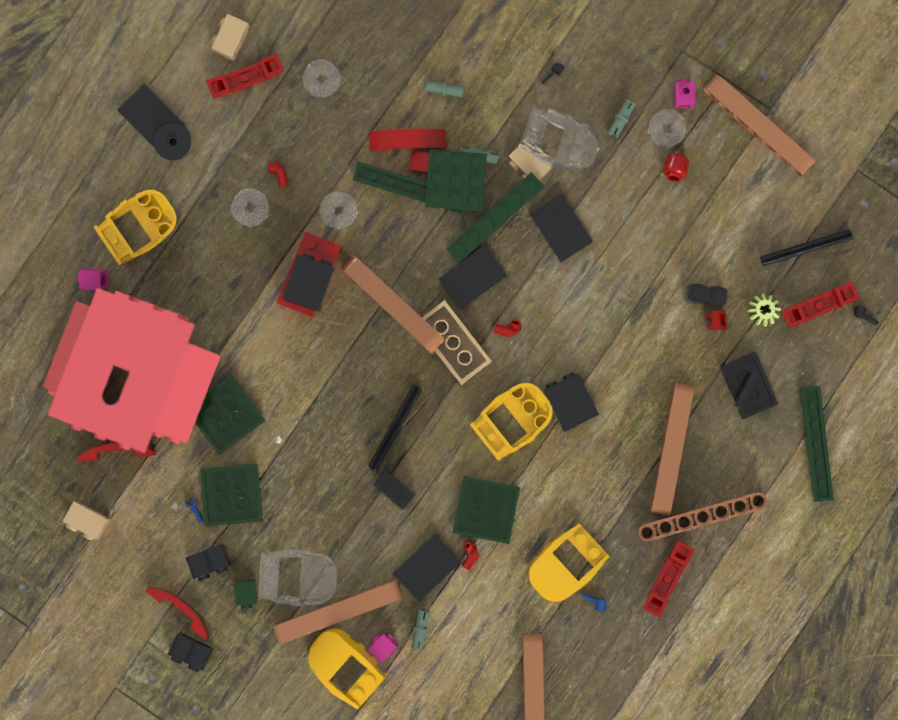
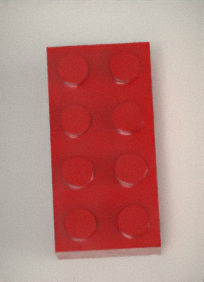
M305 231L276 303L314 319L316 311L282 299L297 255L303 256V253L314 256L313 260L321 262V260H326L333 263L332 267H335L342 250L341 245Z

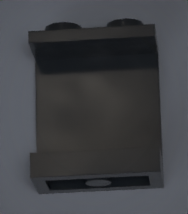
M303 253V256L297 255L282 299L320 313L330 279L335 272V267H332L333 263L326 260H321V262L313 260L314 256Z
M573 372L563 377L564 381L558 384L556 381L547 384V389L543 391L561 424L563 432L599 415L579 373L576 375Z
M384 470L373 484L402 510L416 495L388 470Z

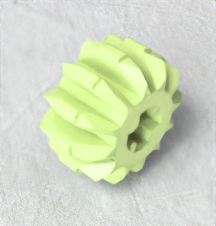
M761 294V300L758 296H755V302H749V305L754 309H748L747 311L748 313H754L750 320L757 318L756 325H759L762 321L765 327L768 321L770 324L775 323L773 317L776 319L780 317L775 311H780L781 308L774 306L779 301L771 302L773 299L772 295H769L766 300V295ZM766 306L768 313L762 314L760 307Z

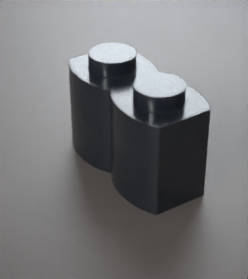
M691 284L686 288L685 301L690 304L705 303L712 307L726 304L727 289L723 287L711 286L708 288L703 284Z
M224 544L186 557L193 579L198 578L199 581L209 578V573L214 571L217 574L228 571L227 566L231 565Z
M179 632L168 655L172 656V661L179 664L185 662L189 665V669L199 672V670L203 671L214 648Z

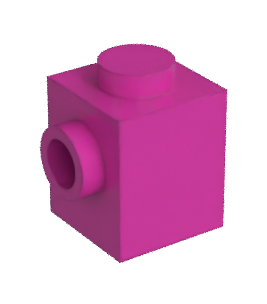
M680 79L679 82L674 84V108H693L695 106V82H690V79Z
M94 267L80 269L77 276L79 289L96 290L99 288L104 290L108 288V269Z
M385 632L382 635L378 633L371 640L373 644L367 651L381 664L398 647L396 644L397 640L390 633L388 635Z

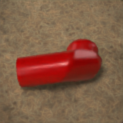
M276 161L269 163V172H276L279 187L288 186L286 171L280 163Z
M515 319L507 326L495 324L493 333L512 337L521 330V322Z
M467 541L463 547L467 558L462 566L470 570L478 559L479 553L476 544Z

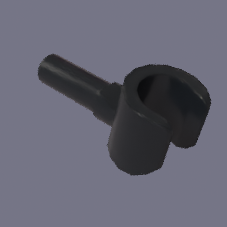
M555 63L549 73L540 80L541 83L544 84L554 73L560 76L564 66Z
M862 306L855 307V317L868 320L876 326L878 325V321L865 314L867 308Z

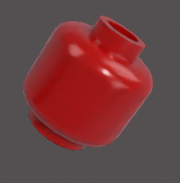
M674 152L666 156L663 174L670 181H681V179L687 176L689 160L681 152Z

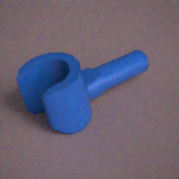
M192 497L194 503L191 506L185 500L186 507L192 509L199 523L204 521L198 511L197 500Z
M584 592L582 593L581 597L596 603V610H606L607 603L605 600L594 598Z

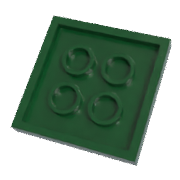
M430 149L425 207L483 212L487 154Z
M230 375L206 393L195 423L218 455H221L266 420L233 375Z
M258 464L200 469L205 527L263 521Z
M464 476L452 533L509 544L520 487Z

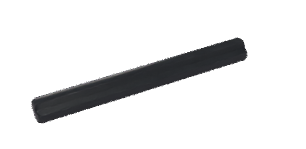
M848 229L760 257V261L763 266H767L851 240L853 235L851 230Z
M413 385L370 461L368 465L370 469L374 471L379 469L422 391L419 386Z

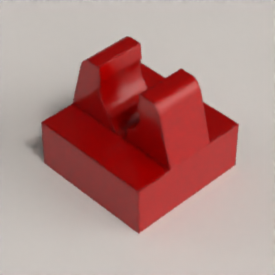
M716 310L705 315V318L712 319V324L706 325L707 329L727 330L726 311Z

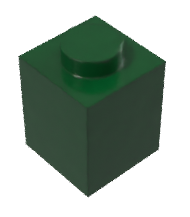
M256 580L234 582L236 605H241V609L252 608V604L257 603Z

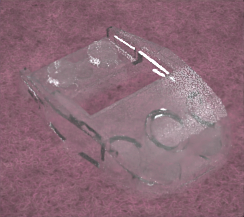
M537 104L532 106L518 146L543 163L569 171H581L593 164L600 145L599 137L595 130L585 123L580 124L573 120L574 116L569 114L562 115L550 108L544 111L538 109ZM548 122L564 129L555 157L548 156L540 149Z
M299 549L262 552L260 554L258 599L301 606L322 604L329 601L334 595L337 584V569L333 560L325 554ZM280 557L301 558L299 596L278 595Z

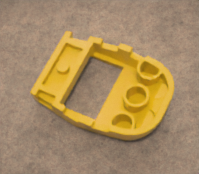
M145 190L129 200L125 199L116 209L105 216L106 220L99 226L95 225L94 229L116 262L122 265L148 253L170 235L176 226V213L162 193L156 190ZM130 210L151 239L148 244L136 252L132 250L113 222Z
M521 383L497 396L470 426L496 459L500 461L501 458L517 451L535 439L549 424L553 413L552 406L537 386L530 383ZM502 404L506 406L527 433L512 446L488 417L490 413Z
M579 522L575 524L576 526L567 532H563L545 545L528 569V578L531 585L548 601L561 602L582 589L609 558V555ZM566 539L593 566L579 581L552 553Z
M337 628L327 629L312 644L308 655L309 665L314 674L333 695L359 709L388 676V673L385 672L383 674L376 666L378 661L366 652V647L360 642L356 643L343 630ZM352 655L367 670L346 692L335 686L330 679Z

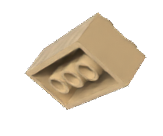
M445 300L422 317L445 339L435 352L460 385H463L492 362Z

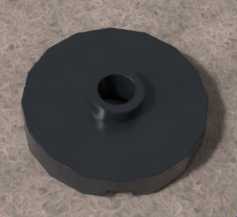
M164 123L155 131L153 138L154 149L166 160L181 159L191 148L190 133L179 123ZM171 138L176 140L174 145L169 144Z

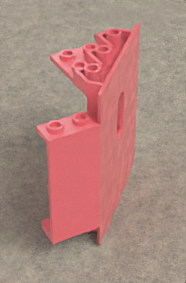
M97 288L90 306L78 301L75 302L42 387L48 389L47 393L55 396L48 415L71 424L70 428L78 431L84 429L95 433L94 437L105 441L107 438L119 443L118 447L126 450L133 448L145 453L152 435L160 438L163 435L168 436L169 441L177 444L180 441L187 443L220 355L188 343L195 325L187 322L188 318L118 291L112 294ZM115 365L130 371L119 401L114 405H108L103 400V392Z

